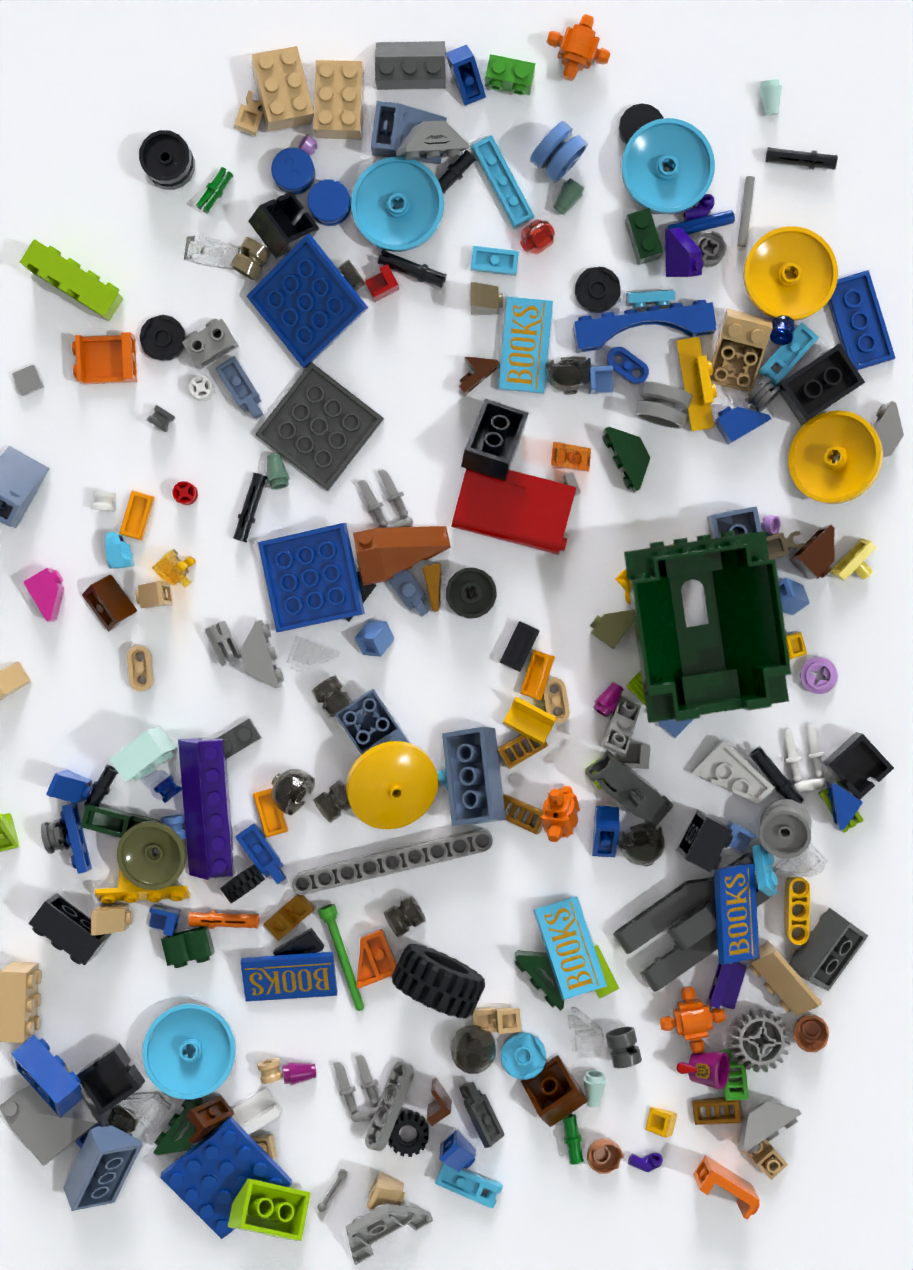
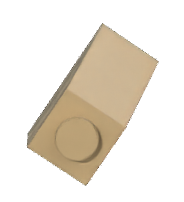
M158 581L138 585V591H136L135 596L136 602L140 604L141 608L172 605L169 582Z
M20 662L0 671V701L31 682Z
M101 904L91 912V935L123 932L128 929L129 925H132L133 911H130V904Z
M379 1171L369 1191L366 1207L373 1210L376 1206L386 1203L400 1206L406 1194L403 1192L404 1183Z

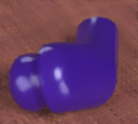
M705 194L695 208L683 211L684 220L708 216L715 205L714 196Z
M631 1153L628 1159V1165L644 1172H650L660 1167L663 1162V1157L659 1153H651L643 1158Z

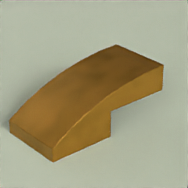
M297 894L263 925L279 941L311 914L315 907L304 895Z

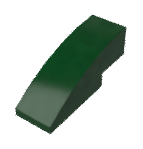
M87 804L81 827L121 838L128 829L138 823L145 821L159 822L160 820Z

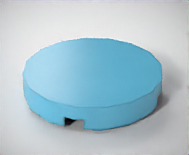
M520 1032L513 1034L505 1041L501 1049V1062L509 1075L517 1079L527 1080L536 1077L542 1071L546 1063L547 1053L544 1044L537 1036L531 1033Z

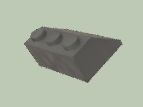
M445 41L376 42L375 82L377 90L446 89Z
M828 908L820 916L815 928L809 932L807 942L794 952L789 964L807 979L829 991L869 935L831 908Z

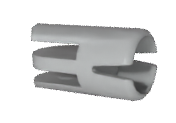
M220 621L215 626L212 625L205 629V633L222 667L226 665V661L218 643L229 663L234 661V656L228 642L236 658H242L226 621Z

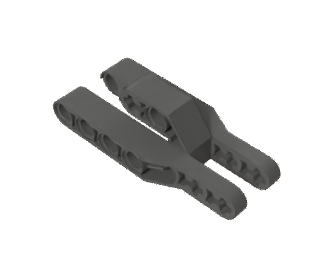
M748 852L728 866L754 864V859ZM714 875L708 878L685 881L614 932L613 936L625 953L630 954L668 928L667 933L675 942L674 949L661 958L657 957L654 963L643 972H640L653 992L662 989L718 949ZM756 887L758 907L772 896H767Z

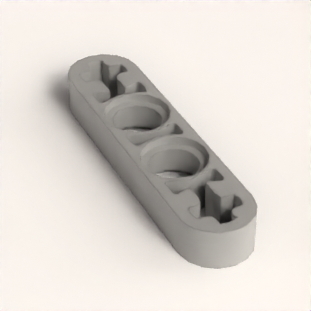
M397 1062L393 1066L366 1133L365 1144L368 1149L382 1151L386 1147L414 1076V1069L411 1064ZM396 1089V1097L392 1101L391 1096L393 1091ZM387 1111L388 1117L386 1122L383 1123V1115Z

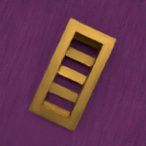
M441 563L422 568L432 611L434 612L439 611Z
M521 734L498 747V751L508 769L549 745L545 741L544 745L540 744L536 747L533 740ZM525 738L532 748L530 751L527 750L522 741ZM517 743L520 745L524 753L521 756L519 755L517 749L514 746ZM511 748L516 759L512 760L506 749Z
M504 794L505 811L509 802L513 803L509 815L505 814L506 821L536 835L540 834L543 828L540 817L544 815L543 810ZM518 806L522 807L517 819L514 818ZM526 811H530L526 822H523ZM536 814L539 817L535 823V826H532L531 823Z
M724 1097L692 1101L695 1125L742 1122L741 1100L726 1101ZM729 1105H733L734 1114H730ZM705 1106L706 1117L702 1118L701 1107ZM710 1106H714L715 1116H711ZM720 1106H724L725 1115H721Z

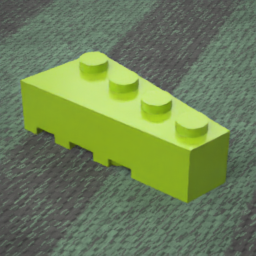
M33 239L19 263L39 278L110 321L124 299L118 293L120 289L110 282L105 285L99 281L101 277L91 270L85 272L80 269L81 265L69 257L67 260L60 256L62 253L51 245L46 247L36 239Z

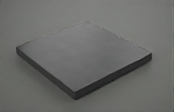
M311 362L255 435L329 491L384 418Z

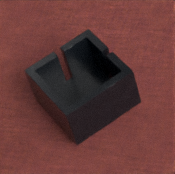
M292 191L277 197L276 200L273 199L259 205L248 220L276 259L289 253L305 235L311 234L313 237L320 229L308 212H305L295 225L292 224L304 209Z
M855 732L822 762L840 780L839 782L847 791L859 800L876 786L873 782L867 780L869 777L874 781L880 782L894 769L867 737L859 732Z
M120 1043L104 1053L100 1058L98 1057L82 1068L77 1074L81 1080L80 1084L101 1115L139 1090L145 1082L134 1064L132 1066L129 1065L131 1059Z

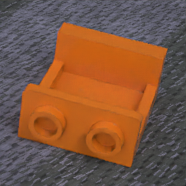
M122 332L121 335L82 337L81 335H75V341L72 342L73 355H76L73 375L79 383L137 382L136 340L131 332Z
M705 1155L693 1174L699 1190L708 1195L714 1184L719 1185L738 1197L736 1203L742 1216L748 1220L751 1215L758 1211L760 1206V1199L753 1185Z

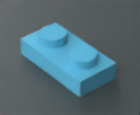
M473 246L470 271L516 276L519 251Z
M672 289L626 292V302L632 303V307H644L646 302H655L656 306L669 305L670 300H675V290Z
M761 844L752 846L758 890L767 896L776 895L778 879L773 870L774 856Z

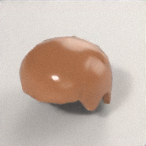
M815 1014L804 1015L797 1020L793 1030V1037L798 1047L802 1050L818 1052L827 1045L829 1027L824 1019Z
M609 1138L595 1140L587 1152L589 1166L599 1174H608L618 1169L621 1159L624 1158L620 1146Z

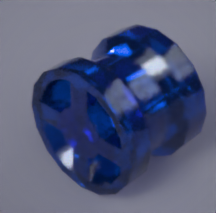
M781 315L775 317L772 320L773 329L770 340L776 345H787L793 340L795 322L789 316Z
M170 775L153 790L162 796V801L165 804L182 791V787L176 785L174 777Z

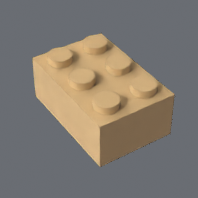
M298 46L252 54L251 67L267 132L312 124L314 112Z
M316 60L314 133L316 138L362 139L364 68L362 61Z
M11 962L0 970V1042L25 1043L40 1028L41 1017L38 1016V1007L41 1004V993H38V986L42 981V970H39V963Z

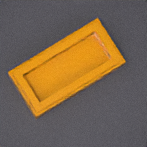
M134 490L131 491L120 528V535L143 541L155 500L154 496Z
M533 650L520 694L541 701L555 656Z
M276 787L253 793L265 837L268 838L288 832Z

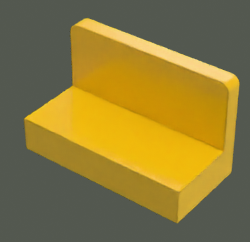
M515 697L502 724L544 745L557 718L521 698Z

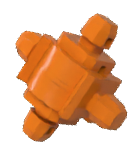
M584 14L579 25L574 24L573 28L567 27L564 36L556 31H550L546 43L554 48L556 46L560 47L557 57L562 59L561 64L565 66L563 78L573 81L578 71H583L584 67L586 69L590 68L593 60L602 65L607 64L611 53L602 47L601 49L597 48L600 38L595 37L596 32L592 30L594 18L590 15Z
M563 786L560 790L552 789L547 793L548 797L543 803L542 810L544 815L540 817L544 832L547 833L550 842H558L561 837H570L578 823L577 812L580 811L577 796L573 794L571 786Z
M692 986L682 987L681 999L684 1001L677 1002L678 1009H672V1018L669 1015L659 1019L660 1027L663 1031H673V1028H675L676 1033L682 1035L685 1041L691 1040L689 1044L693 1053H701L704 1051V1040L701 1038L709 1037L708 1030H713V1021L716 1024L726 1020L725 1011L721 1008H712V1011H710L707 1004H703L700 999H694L696 995Z

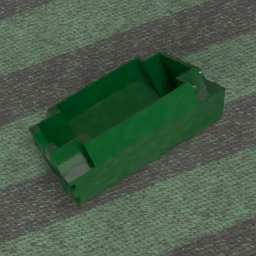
M734 531L721 532L719 538L712 539L711 534L696 536L697 541L688 542L687 538L674 539L672 545L664 546V541L649 543L650 548L624 552L648 723L665 720L677 722L700 718V715L737 709L755 710L772 707L771 704L789 702L786 675L792 674L776 559H769L766 531L735 535ZM694 579L699 581L704 589L708 624L686 627L681 589L686 581Z

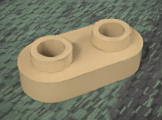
M134 646L127 654L129 683L136 691H146L154 683L152 654L145 646ZM140 652L144 655L142 661L137 659V654ZM141 675L145 676L146 682L144 684H141L139 682V677Z
M552 677L548 679L543 693L545 709L547 713L555 716L553 710L556 707L561 708V715L555 716L557 718L555 723L560 724L565 722L570 714L565 683L561 679ZM557 685L558 691L551 693L550 686Z

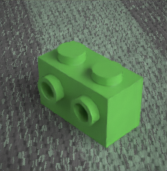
M490 54L485 75V86L494 90L511 91L518 95H530L536 63Z

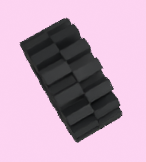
M253 864L220 889L231 904L254 889L265 878L256 865Z
M408 1110V1113L401 1111L400 1115H398L389 1138V1146L394 1148L393 1151L396 1154L399 1151L400 1156L404 1157V1154H408V1157H412L413 1153L418 1155L420 1150L423 1151L425 1149V1145L428 1143L429 1126L425 1122L424 1116H419L420 1113L416 1112L414 1114L412 1110ZM410 1125L416 1129L417 1136L414 1140L404 1141L400 1137L399 1131L403 1126Z

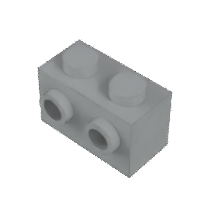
M222 318L209 321L205 325L206 328L199 332L196 330L189 333L185 337L186 340L182 342L199 369L204 368L239 347Z

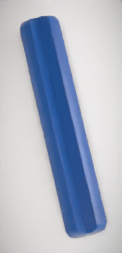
M728 210L667 226V229L682 227L687 234H692L733 224L735 215L733 210Z

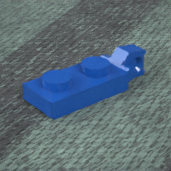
M253 823L235 836L261 874H264L266 878L271 875L276 884L281 883L287 878L281 870V867L284 866L281 858L256 823Z

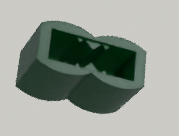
M198 927L177 932L173 936L165 935L161 938L167 966L174 965V968L188 965L187 961L196 960V963L210 960L209 956L215 953L209 927Z

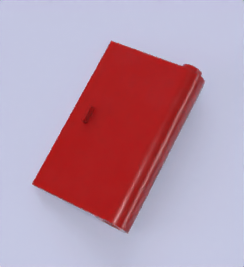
M466 469L451 527L559 555V552H564L568 538H564V533L577 487L509 470L506 481H502Z

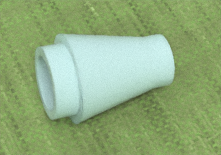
M779 79L761 82L759 92L765 116L779 114L782 90Z
M590 1070L586 1072V1076L583 1078L586 1098L588 1100L586 1104L589 1107L595 1108L600 1106L606 1078H604L603 1072Z

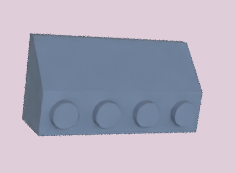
M477 727L442 733L452 826L506 820L495 728Z
M98 1126L90 1129L63 1187L71 1211L115 1203L143 1146L142 1141L114 1126Z

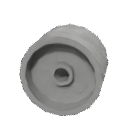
M644 382L640 395L646 401L637 403L634 415L656 425L675 429L684 428L687 416L681 410L690 407L693 396L673 386L657 382Z
M780 799L770 803L764 809L760 819L759 838L762 846L770 854L778 858L790 859L802 854L807 850L811 842L812 819L808 810L801 803L791 799Z

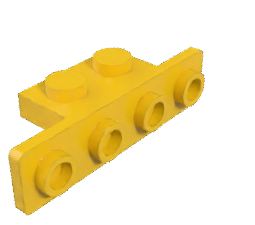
M699 337L678 340L676 345L684 391L693 396L690 407L687 409L691 431L712 429L714 421L711 404L714 402V398L717 397L715 384H711L710 375H713L712 363L707 361V355H702Z
M120 868L118 888L95 889L97 899L104 904H113L115 901L136 903L138 900L160 902L162 899L178 902L189 899L191 894L187 886H168L160 890L139 888L125 878Z

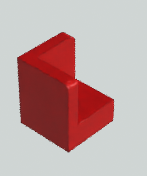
M388 264L380 268L381 273L365 281L375 302L400 290Z

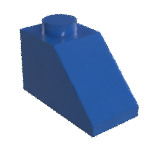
M466 44L445 53L451 74L464 105L466 106L486 98L475 57L468 45Z
M729 406L717 413L719 417L714 422L729 445L772 418L769 414L738 406L731 410Z
M66 769L54 774L46 795L73 803H80L89 797L92 787H90L92 780Z
M596 806L592 856L615 857L620 831L619 807Z
M458 1129L440 1144L439 1159L459 1172L463 1168H469L474 1163L476 1149Z

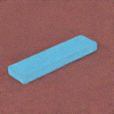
M492 135L473 144L471 149L513 228L515 229L534 219L535 216Z

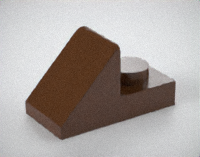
M464 357L465 362L474 373L471 374L469 372L460 379L459 382L461 384L458 386L460 392L466 396L500 367L498 360Z

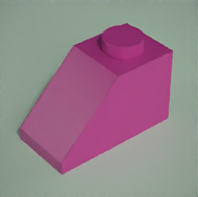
M45 568L23 582L47 622L57 620L64 592L63 578L53 568Z

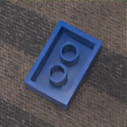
M33 1035L11 1054L15 1069L61 1118L82 1099V1087L79 1084L81 1080L73 1071L69 1073L64 1068L66 1064L58 1055L54 1057L49 1050L51 1048L43 1038L38 1040Z

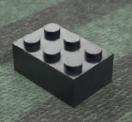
M839 343L776 387L781 388L779 393L802 425L864 384L865 381Z
M485 398L464 449L461 467L506 481L524 433L529 413Z
M697 809L677 851L685 860L711 873L713 868L717 869L722 861V856L720 855L724 847L728 848L733 839L731 833L733 830L718 819Z
M55 894L47 899L28 923L33 927L32 930L37 935L47 937L51 940L53 947L60 951L64 950L70 955L69 957L73 962L79 965L83 964L84 966L98 954L112 935L111 933L91 935V918L59 894Z

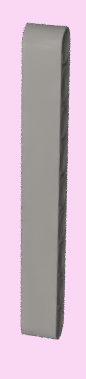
M480 828L304 870L294 877L292 889L296 894L306 895L485 852L493 844L492 834L489 830ZM484 834L489 838V841L486 845L481 846L476 842V837ZM463 840L467 846L464 850L458 851L453 846L454 842ZM439 845L443 847L444 853L441 856H435L432 854L431 848ZM416 850L420 852L422 858L416 862L412 861L409 858L411 851ZM389 856H395L398 858L399 864L391 867L387 864L386 859ZM368 861L374 862L377 869L374 872H368L365 870L364 864ZM350 867L353 869L354 875L347 878L342 874V869ZM320 873H329L332 879L331 882H322ZM298 878H306L309 882V887L301 888L297 883Z

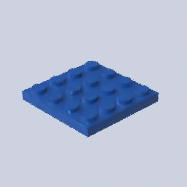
M311 234L305 235L246 296L303 368H306L368 309V306Z
M346 523L258 542L276 633L365 614Z
M232 1117L162 1171L160 1178L221 1239L234 1230V1228L228 1227L232 1203L247 1179L284 1187L292 1185V1179Z

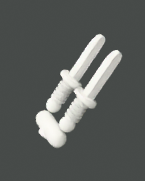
M815 724L807 727V737L811 754L807 755V758L812 759L815 775L819 778L800 781L801 775L798 761H802V758L797 756L792 728L785 730L784 733L788 759H784L785 764L790 763L792 779L796 782L793 787L797 792L811 791L826 785V780L822 777L824 771L822 770L820 758L825 755L824 751L820 752Z

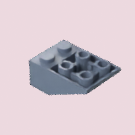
M377 101L371 140L372 155L382 157L397 156L396 151L414 126L425 121H447V117L400 103ZM442 154L437 158H427L426 155H419L420 158L414 159L420 162L441 164Z
M8 446L0 456V522L9 527L17 528L50 468L11 446Z
M374 689L334 714L361 755L370 748L385 742L402 741L411 743Z

